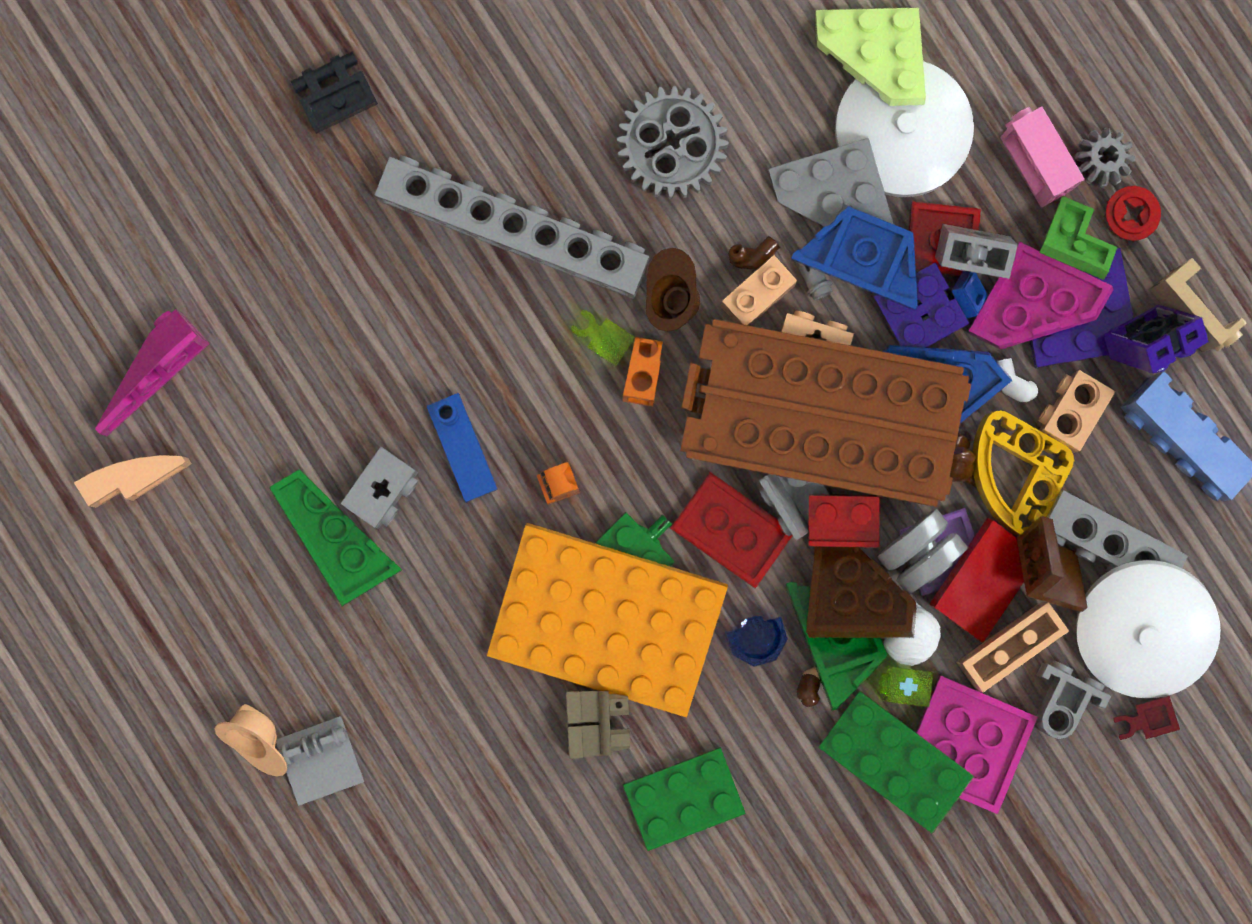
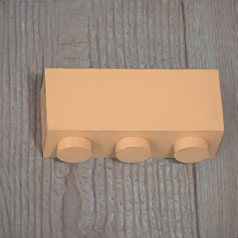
M1040 602L956 663L976 691L985 692L1065 635L1069 630L1050 603Z

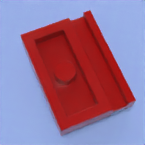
M810 494L809 546L879 548L880 496Z

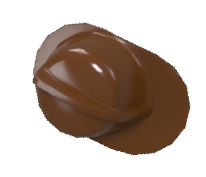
M676 248L664 249L656 254L650 262L647 272L646 315L650 324L655 328L669 332L678 330L694 318L700 306V294L696 288L695 265L687 253Z

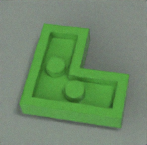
M1062 196L1039 253L1104 280L1111 267L1117 247L1085 234L1094 212L1093 208Z

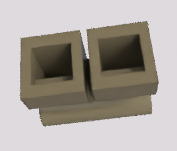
M598 690L566 691L568 724L599 722V724L568 725L569 759L610 756L611 751L630 748V728L610 729V716L629 715L628 696L609 694V691Z

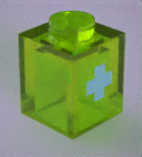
M887 666V673H881L879 693L884 694L883 701L929 707L933 672Z

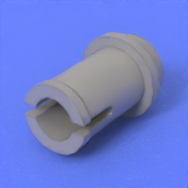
M798 262L795 263L809 289L807 294L812 296L814 301L824 298L833 292L830 287L833 283L831 280L827 281L824 273Z

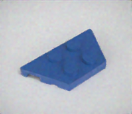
M848 206L829 226L822 228L815 234V238L802 249L794 252L791 257L793 261L914 311L917 310L914 233Z

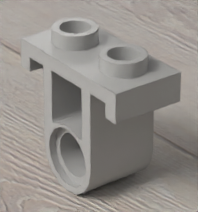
M1054 661L1052 666L1042 663L1036 676L1046 680L1053 676L1054 679L1037 711L1036 716L1038 718L1036 723L1039 730L1045 735L1057 739L1070 736L1076 729L1092 696L1095 697L1092 702L1093 705L1106 708L1111 696L1103 692L1105 685L1089 677H1085L1084 681H1081L1071 676L1073 669L1057 661ZM1055 711H1060L1064 716V723L1059 729L1053 730L1049 725V716Z

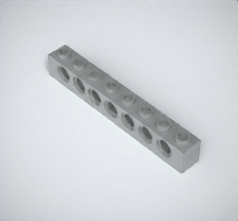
M401 155L399 160L389 157L375 192V197L379 202L632 299L635 298L649 262V256L644 254V248L630 242H626L624 246L611 242L613 237L599 230H593L592 234L580 230V224L568 218L561 217L560 222L547 217L548 212L533 205H529L528 209L515 205L516 200L508 195L497 192L494 197L483 193L484 187L474 182L465 180L463 184L450 180L452 175L437 168H432L431 172L418 168L419 162ZM417 180L425 182L426 190L423 194L413 196L408 193V188L412 182ZM446 193H455L459 196L458 203L453 208H444L440 205V200ZM486 205L491 209V214L486 220L478 221L472 217V212L477 206ZM517 217L523 221V227L519 232L509 233L504 229L505 222L509 218ZM545 229L553 231L556 235L555 241L547 246L541 245L536 241L538 233ZM575 242L586 244L588 247L587 254L581 258L572 257L568 252L571 244ZM607 254H614L620 259L621 263L617 269L609 271L601 266V259Z

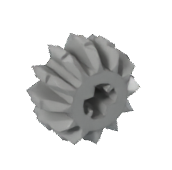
M1104 128L1101 135L1096 130L1091 131L1088 134L1089 140L1082 139L1078 144L1082 151L1077 152L1074 159L1084 162L1078 169L1081 173L1085 171L1090 173L1086 179V182L1089 184L1096 178H1098L1100 188L1106 187L1109 180L1114 185L1119 184L1121 176L1127 177L1131 173V169L1127 164L1135 161V156L1126 153L1133 147L1132 143L1127 142L1122 145L1120 141L1123 138V132H1118L1112 138L1110 128ZM1103 152H1107L1110 155L1106 164L1100 161Z

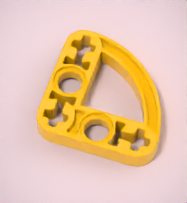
M994 411L986 414L976 431L972 450L976 458L973 462L975 468L973 475L979 495L992 516L1007 530L1019 536L1028 528H1021L1023 522L1019 520V516L1027 515L1032 507L1031 505H1026V501L1041 507L1040 510H1031L1028 520L1032 524L1041 516L1047 517L1073 467L1074 455L1066 445L1005 411ZM1001 419L1000 425L1008 431H1015L1011 436L1004 432L994 434L995 428L991 425V422ZM1025 433L1033 436L1035 440L1034 449L1030 453L1023 452L1019 446L1020 437ZM993 444L1033 466L1012 509L1008 507L1001 497L994 481L991 466ZM1042 451L1049 454H1058L1060 452L1059 459L1063 463L1062 465L1052 467L1054 461L1051 458L1039 455ZM1039 480L1044 481L1049 488L1048 495L1043 500H1038L1033 494V486Z

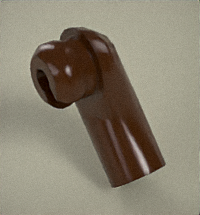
M768 236L756 249L742 247L741 244L733 245L729 249L728 256L730 263L738 269L757 270L780 249V246L773 238Z

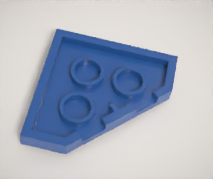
M889 345L882 351L964 367L963 375L969 376L968 384H971L968 402L964 401L960 423L1012 382L1009 374L989 352Z

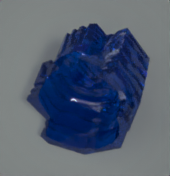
M762 616L749 617L739 622L741 628L725 632L731 655L753 667L776 661L788 640L782 617L765 621Z

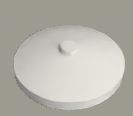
M924 61L926 92L924 105L889 106L879 98L880 94L867 83L863 85L855 79L845 92L837 111L835 120L837 147L869 138L884 192L888 196L914 197L941 187L960 169L971 148L974 123L972 110L964 91L945 71Z
M1135 561L1108 571L1089 588L1085 594L1087 609L1083 612L1078 611L1076 637L1079 651L1088 669L1105 686L1118 693L1136 698L1165 697L1192 685L1211 665L1220 641L1218 612L1205 586L1186 570L1161 561Z

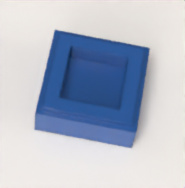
M963 271L951 290L966 318L977 316L988 298V294L975 272Z

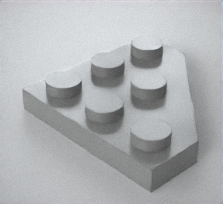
M869 138L768 169L778 202L824 227L829 226L848 206L894 224Z

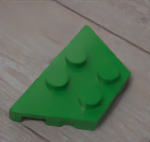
M796 582L786 583L785 588L832 711L836 710L886 660L887 652L881 638L809 637L806 628L811 587L800 586Z

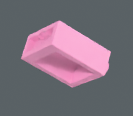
M1028 107L1011 117L1012 120L1006 124L1007 130L1000 138L1038 204L1043 208L1070 193L1084 180V177L1043 107L1033 112Z

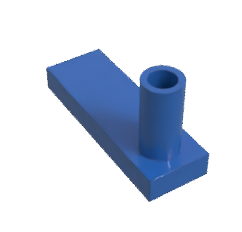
M457 393L427 405L465 502L467 503L498 490L460 394Z

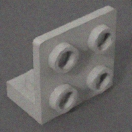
M771 474L759 480L762 485L759 490L763 499L769 506H775L781 516L778 518L781 528L788 536L793 535L795 540L800 539L809 532V495L832 494L826 485Z

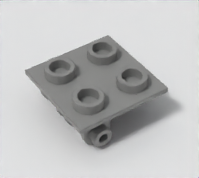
M341 716L276 740L277 751L283 756L287 764L286 773L298 806L364 782Z

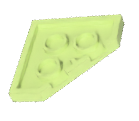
M919 8L816 10L815 26L818 49L826 55L830 53L843 64V69L863 85L867 83L880 94L879 98L889 106L925 104L926 92Z

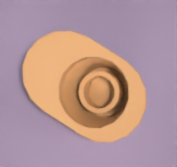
M244 704L239 707L229 722H221L215 726V733L220 740L234 748L258 770L276 777L283 776L286 773L287 764L283 756L275 749L277 740L275 725L263 713Z

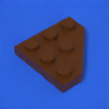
M815 546L806 628L809 637L914 638L916 602L911 595L903 591L892 580L891 576L876 561L871 560L860 547Z

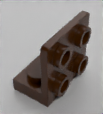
M1041 516L1017 537L1026 596L1083 612L1087 609V601L1078 556L1075 555V551L1058 546L1053 519Z

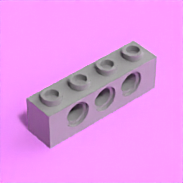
M1064 490L1058 494L1047 518L1053 519L1058 546L1063 547L1067 543L1077 549L1075 555L1090 563H1094L1096 559L1108 565L1106 568L1107 572L1120 565L1135 562V557L1139 552H1144L1149 560L1170 563L1180 568L1183 567L1188 555ZM1077 519L1083 520L1088 528L1087 534L1082 539L1076 537L1072 531L1073 523ZM1109 535L1115 537L1118 541V550L1113 555L1108 554L1103 546L1105 538Z

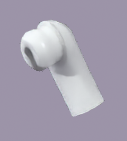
M1012 358L997 361L1012 378V382L1001 390L1005 395L1018 402H1028L1036 398L1038 394L1037 385L1032 381L1028 382L1015 375Z

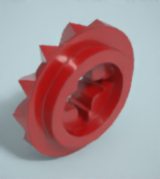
M1127 186L1116 191L1108 200L1104 217L1107 219L1109 230L1118 235L1120 239L1135 242L1147 238L1157 229L1161 219V208L1157 198L1149 190L1139 186ZM1126 206H1129L1131 209L1144 206L1140 211L1141 213L1137 215L1139 222L1136 223L1133 219L1122 222L1121 219L1127 213Z

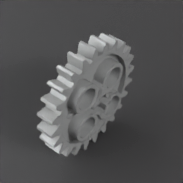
M676 86L672 87L671 95H666L663 88L659 87L658 97L655 99L649 92H646V103L644 105L637 100L633 101L636 113L625 111L624 116L630 124H619V130L625 133L626 136L618 137L617 144L626 146V148L618 152V158L629 159L623 165V171L634 169L635 172L631 177V182L634 183L639 179H643L642 191L645 192L652 185L655 187V197H658L663 189L667 190L669 199L673 198L675 190H679L682 197L686 198L688 187H692L697 194L700 193L699 182L703 181L705 184L711 185L712 179L708 173L711 172L719 175L721 172L720 167L715 161H726L727 156L719 150L728 148L729 141L719 139V137L725 135L728 129L727 127H717L723 116L722 114L711 115L715 105L713 102L705 107L701 105L703 94L698 95L694 100L691 99L690 88H687L683 96L678 95ZM681 112L687 115L689 122L683 127H677L672 124L670 118L674 113ZM695 127L700 128V132L680 139L678 149H674L673 146L669 145L657 152L653 157H645L646 153L664 147L667 143V137L671 136L673 140H677L686 135L691 129ZM651 128L656 130L659 135L658 139L653 143L642 141L640 133L644 129ZM697 142L705 147L706 152L700 157H692L686 150L687 146L690 143ZM668 158L673 161L675 168L670 173H662L656 168V163L660 159Z

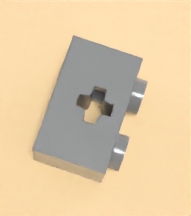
M943 224L935 258L943 267L1010 279L1018 244L1010 236Z
M380 447L343 499L341 505L374 528L379 529L382 524L387 527L398 512V509L394 506L403 495L407 498L418 484V480L415 479L418 472L383 447ZM387 481L390 482L387 486L390 495L388 497L381 495L377 499L378 491L375 489L376 484L384 485Z

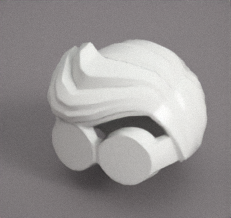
M916 603L914 638H885L884 647L888 655L902 665L914 666L925 662L935 652L941 637L940 625L937 619L918 603Z

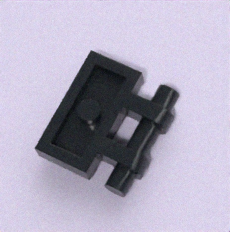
M353 52L342 57L339 54L329 58L331 62L313 71L311 68L301 72L302 76L291 81L296 93L307 88L312 93V95L301 99L300 102L316 134L378 104L362 71L351 76L348 75L347 69L358 64ZM337 74L340 81L321 90L319 83Z

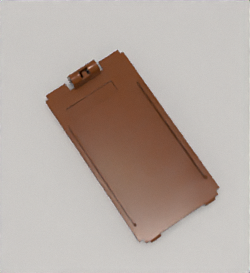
M713 319V324L705 323L699 358L712 361L711 369H705L697 364L690 363L682 409L702 414L701 419L687 417L680 450L687 453L686 458L937 507L938 500L945 501L946 495H950L953 480L950 477L961 415L964 401L968 402L971 384H968L969 376L963 375L964 367ZM698 383L704 384L700 385L699 394L706 395L705 398L695 397Z

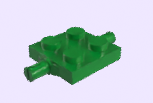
M625 512L594 542L598 545L667 566H671L675 562L662 549L658 540L672 526V523L667 520L658 529L667 519L664 515H661L647 529L637 524Z

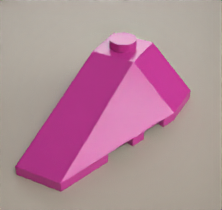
M176 309L172 313L166 311L154 322L155 328L148 334L95 428L99 434L104 436L111 434L210 344L180 311Z

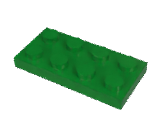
M859 691L818 747L930 833L935 832L975 777L861 691Z

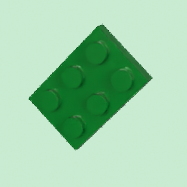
M721 747L623 784L647 851L746 814Z

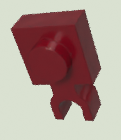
M1170 696L1136 704L1135 707L1138 713L1136 716L1120 715L1113 717L1114 723L1124 720L1130 724V730L1127 733L1119 734L1120 740L1130 738L1136 731L1142 729L1146 739L1180 730Z

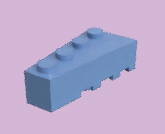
M1165 371L1148 377L1120 407L1126 413L1124 416L1125 420L1137 430L1143 428L1152 437L1150 442L1156 449L1164 454L1169 452L1178 460L1176 466L1188 477L1194 475L1204 484L1201 489L1215 501L1220 499L1222 502L1232 500L1252 478V461L1230 438L1223 436L1220 439L1216 435L1219 431L1217 425L1208 416L1199 412L1195 413L1191 409L1194 401L1184 391L1178 392L1168 386L1172 379Z

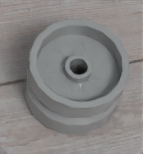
M938 509L931 511L877 555L887 570H895L905 562H910L901 571L896 580L909 595L924 584H929L940 576L968 548L957 533L949 534L937 543L934 541L947 528L948 524Z

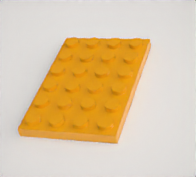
M526 523L487 656L598 691H609V694L628 696V700L687 718L728 584Z

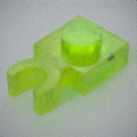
M582 310L580 315L589 321V326L584 330H580L572 325L570 328L572 333L580 338H591L592 340L587 348L617 367L635 340V336L607 318L599 326L596 324L592 313Z

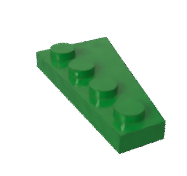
M300 469L269 487L341 607L402 571Z

